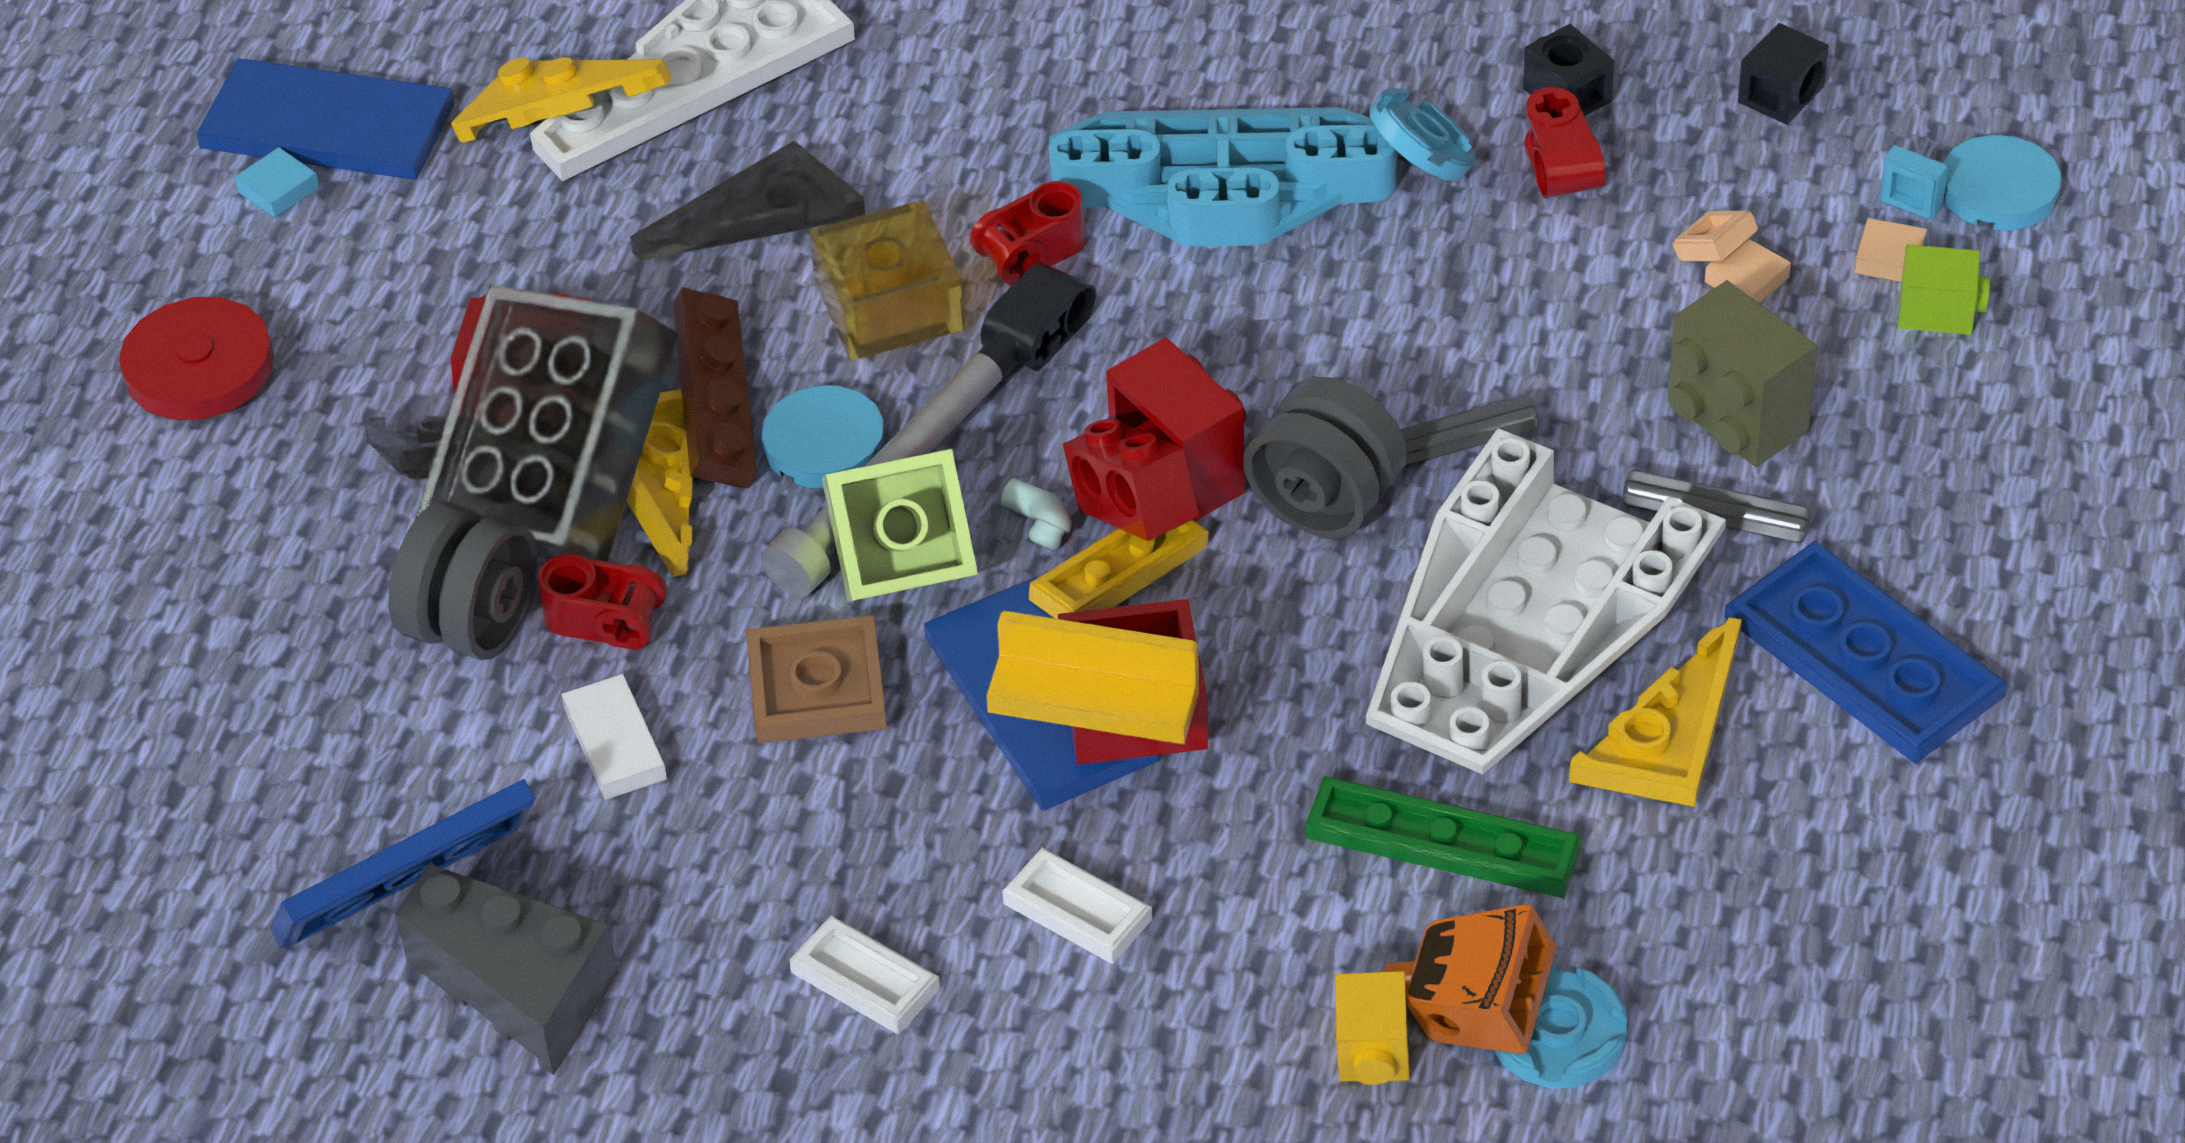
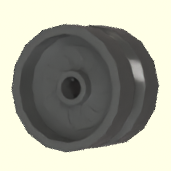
M1312 376L1296 383L1282 400L1272 418H1269L1244 451V473L1252 491L1265 507L1286 524L1326 539H1340L1354 534L1406 464V442L1398 423L1383 405L1359 387L1331 377Z
M447 501L433 502L415 519L407 531L395 558L389 584L388 605L393 627L403 636L428 644L444 642L453 652L478 660L496 657L503 651L522 623L531 601L536 580L538 555L533 533L522 524L499 517L483 519L473 509Z

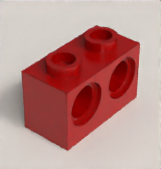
M1104 419L1091 423L1084 429V434L1063 443L1080 512L1147 541L1199 516L1183 447L1158 438L1154 434L1146 433L1123 424L1116 419Z

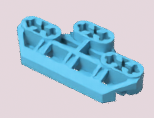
M1340 107L1107 111L1084 119L1049 136L1050 181H1063L1077 187L1082 194L1083 207H1107L1186 246H1251L1265 244L1341 203L1382 201L1390 197L1395 192L1397 186L1398 152L1377 131L1371 118Z

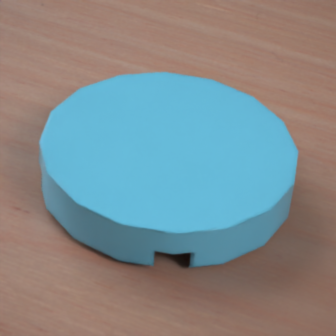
M1387 88L1382 91L1369 107L1370 118L1383 138L1409 162L1428 174L1446 181L1458 182L1476 162L1475 154L1469 153L1472 148L1470 140L1462 129L1432 103L1428 104L1423 101L1418 107L1407 101L1412 95L1409 93L1410 91L1400 88Z
M1987 135L1971 138L1954 147L1943 161L1944 164L1948 165L1944 202L1947 208L1963 221L1976 226L1978 225V220L1993 223V230L2012 231L2032 227L2049 217L2055 208L2056 200L2059 198L2061 171L2054 158L2037 144L2018 137Z
M812 386L792 392L773 405L763 420L761 437L763 453L771 470L780 477L782 472L787 476L793 477L794 484L806 488H824L821 477L826 474L864 467L884 447V419L877 405L861 392L842 386Z
M1552 965L1527 1053L1516 1054L1493 1051L1501 1064L1523 1081L1547 1088L1579 1087L1600 1079L1619 1062L1627 1042L1626 1007L1614 987L1595 973L1575 967V973L1557 971L1558 965Z

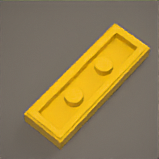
M1190 520L1147 541L1118 528L1032 581L1029 588V600L1055 619H1058V614L1115 607L1207 547L1209 531L1193 520Z

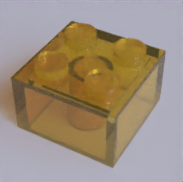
M924 200L809 230L815 283L850 361L965 330L961 277Z

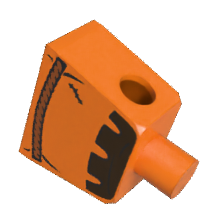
M1517 905L1433 921L1425 929L1416 961L1389 962L1385 966L1384 972L1405 971L1406 1005L1426 1036L1438 1043L1526 1054L1557 945L1533 905Z

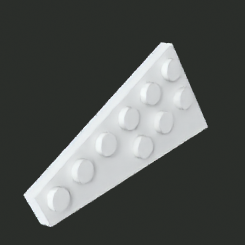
M685 0L635 43L636 52L627 59H664L672 77V80L667 85L659 86L648 92L627 97L622 86L592 93L591 95L595 101L593 107L546 119L530 132L533 151L563 182L855 40L853 22L831 0Z

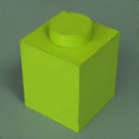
M1906 244L1900 288L1898 329L1972 335L1975 312H1987L1990 289V276L1979 275L1980 250Z

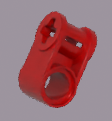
M1545 87L1531 94L1526 103V113L1531 129L1525 136L1524 145L1543 198L1548 199L1602 188L1605 184V166L1602 151L1596 137L1592 135L1575 95L1566 89L1558 87Z
M1050 181L1042 184L1025 196L983 215L976 222L970 233V244L976 253L982 257H989L997 265L999 277L1006 284L1012 286L1035 263L1043 262L1053 266L1076 255L1086 245V227L1082 194L1071 183ZM1002 226L1004 229L1000 231L997 227ZM1016 263L1019 267L1014 268L1013 265Z
M577 554L554 556L544 563L538 577L543 619L546 627L553 633L566 637L608 643L613 647L631 650L641 649L648 643L652 630L649 621L654 609L659 608L664 603L668 590L665 581L648 568L639 565L625 566L588 559ZM636 584L635 589L630 587V585ZM627 626L628 628H631V631H625Z

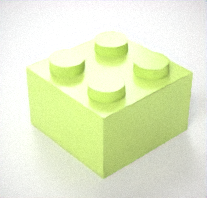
M952 449L826 474L821 477L847 601L978 575Z

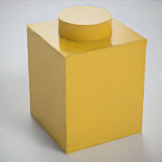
M1405 971L1335 974L1336 1045L1339 1080L1358 1081L1367 1085H1379L1388 1081H1409Z

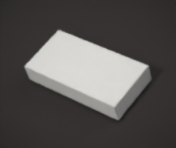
M623 674L561 694L565 712L604 800L667 780L663 760Z
M1043 847L1002 891L1004 905L1111 964L1116 962L1152 921L1151 906Z
M832 915L789 959L791 973L898 1035L940 990L938 975Z

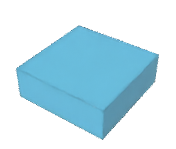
M1893 145L1884 157L1880 190L1881 201L1923 218L1934 220L1943 207L1948 165Z
M279 147L234 177L237 191L274 218L319 189L316 172Z

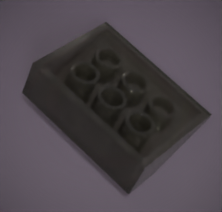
M490 285L415 519L433 502L447 501L473 509L483 519L499 517L525 525L534 535L538 552L537 556L551 559L562 554H577L588 559L608 562L679 334L639 309Z

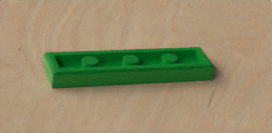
M1324 776L1305 824L1306 839L1565 899L1582 848V835L1327 776Z

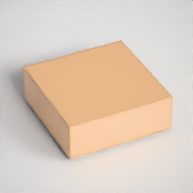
M1707 211L1674 239L1675 241L1672 245L1678 259L1681 261H1723L1759 229L1751 211Z
M1867 218L1856 255L1854 273L1901 282L1906 244L1925 246L1927 229Z
M1748 238L1723 261H1712L1706 266L1705 283L1716 288L1728 280L1758 303H1761L1790 278L1791 262Z

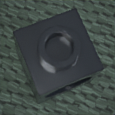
M1778 23L1741 60L1738 103L1788 125L1824 88L1829 45Z
M1568 24L1525 46L1523 89L1530 95L1545 87L1566 89L1578 99L1584 116L1612 102L1614 60L1573 25Z

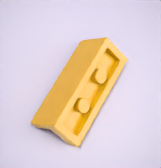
M1010 611L1001 612L997 624L999 657L986 695L988 713L1185 745L1199 695L1198 644L1195 641Z

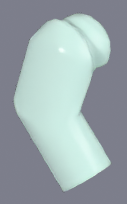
M1012 478L1007 483L1002 493L1001 505L1036 520L1028 532L1031 541L1050 550L1058 549L1062 544L1064 533L1069 534L1072 527L1071 518L1062 500L1051 492L1016 478Z

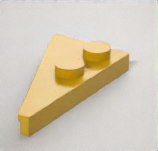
M524 57L516 58L499 68L498 76L451 122V125L459 142H469L476 140L478 132L488 122L507 118L511 129H515L541 119H551L591 108L595 102L591 95L592 93L622 86L627 97L648 92L659 86H665L672 80V77L664 59L572 60L569 57H561L555 60L529 61L528 58Z
M677 389L584 406L579 424L671 576L685 575L688 570V554L692 545V526L689 525L692 477H690L682 390Z
M1729 617L1726 623L1710 630L1698 642L1697 653L1679 670L1671 666L1638 697V702L1633 708L1621 712L1608 724V735L1587 755L1579 751L1573 756L1570 763L1569 782L1695 807L1739 643L1742 620Z

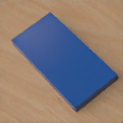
M237 58L196 134L201 149L263 158L279 147L303 164L417 180L455 102L452 88Z
M1813 541L1725 605L1724 618L1726 620L1729 617L1741 619V631L1914 764L1920 762L2006 696L2007 682L1817 541Z
M1037 576L925 622L924 631L926 640L1041 811H1044L1159 761V755L1077 765L1070 726L987 712L986 695L999 657L997 624L1001 612L1010 611L1053 618L1029 600L1030 583L1039 578Z
M522 779L282 901L270 927L280 947L288 949L411 886L418 881L428 864L444 869L516 832L535 801V797L526 780Z

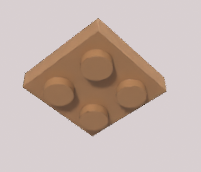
M874 615L746 629L757 744L887 729Z

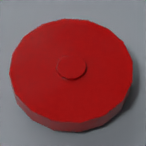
M192 297L163 305L138 321L124 338L119 356V363L129 396L145 411L171 420H202L232 411L257 394L269 379L274 360L273 348L264 320L247 305L222 297Z

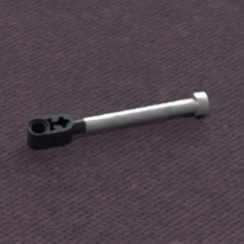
M1037 262L1032 265L988 311L980 333L983 347L865 466L929 454L1018 363L1034 371L1041 370L1090 319L1096 303L1095 287L1043 262ZM826 505L801 531L794 528L784 529L761 553V563L768 577L779 588L796 597L803 598L808 596L830 573L831 566L828 557L836 549L828 506Z

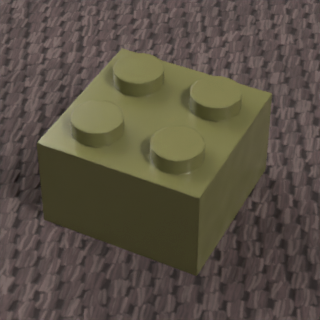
M1726 280L1674 315L1667 402L1671 404L1680 417L1685 420H1693L1712 434L1720 446L1727 452L1737 453L1754 467H1758L1809 431L1818 345Z

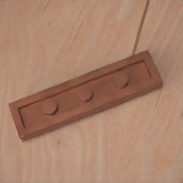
M681 287L673 302L690 477L739 488H749L757 475V465L738 301L714 293H705Z

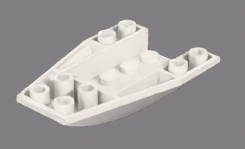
M1497 428L1436 513L1366 714V724L1482 775L1485 774L1667 616L1726 528V519L1668 496L1651 522H1647L1554 484V450Z

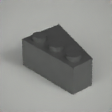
M428 864L395 913L407 962L463 1006L469 1004L493 1023L494 1030L508 1041L513 1038L534 1054L538 1059L539 1065L552 1075L559 1068L618 973L608 924Z

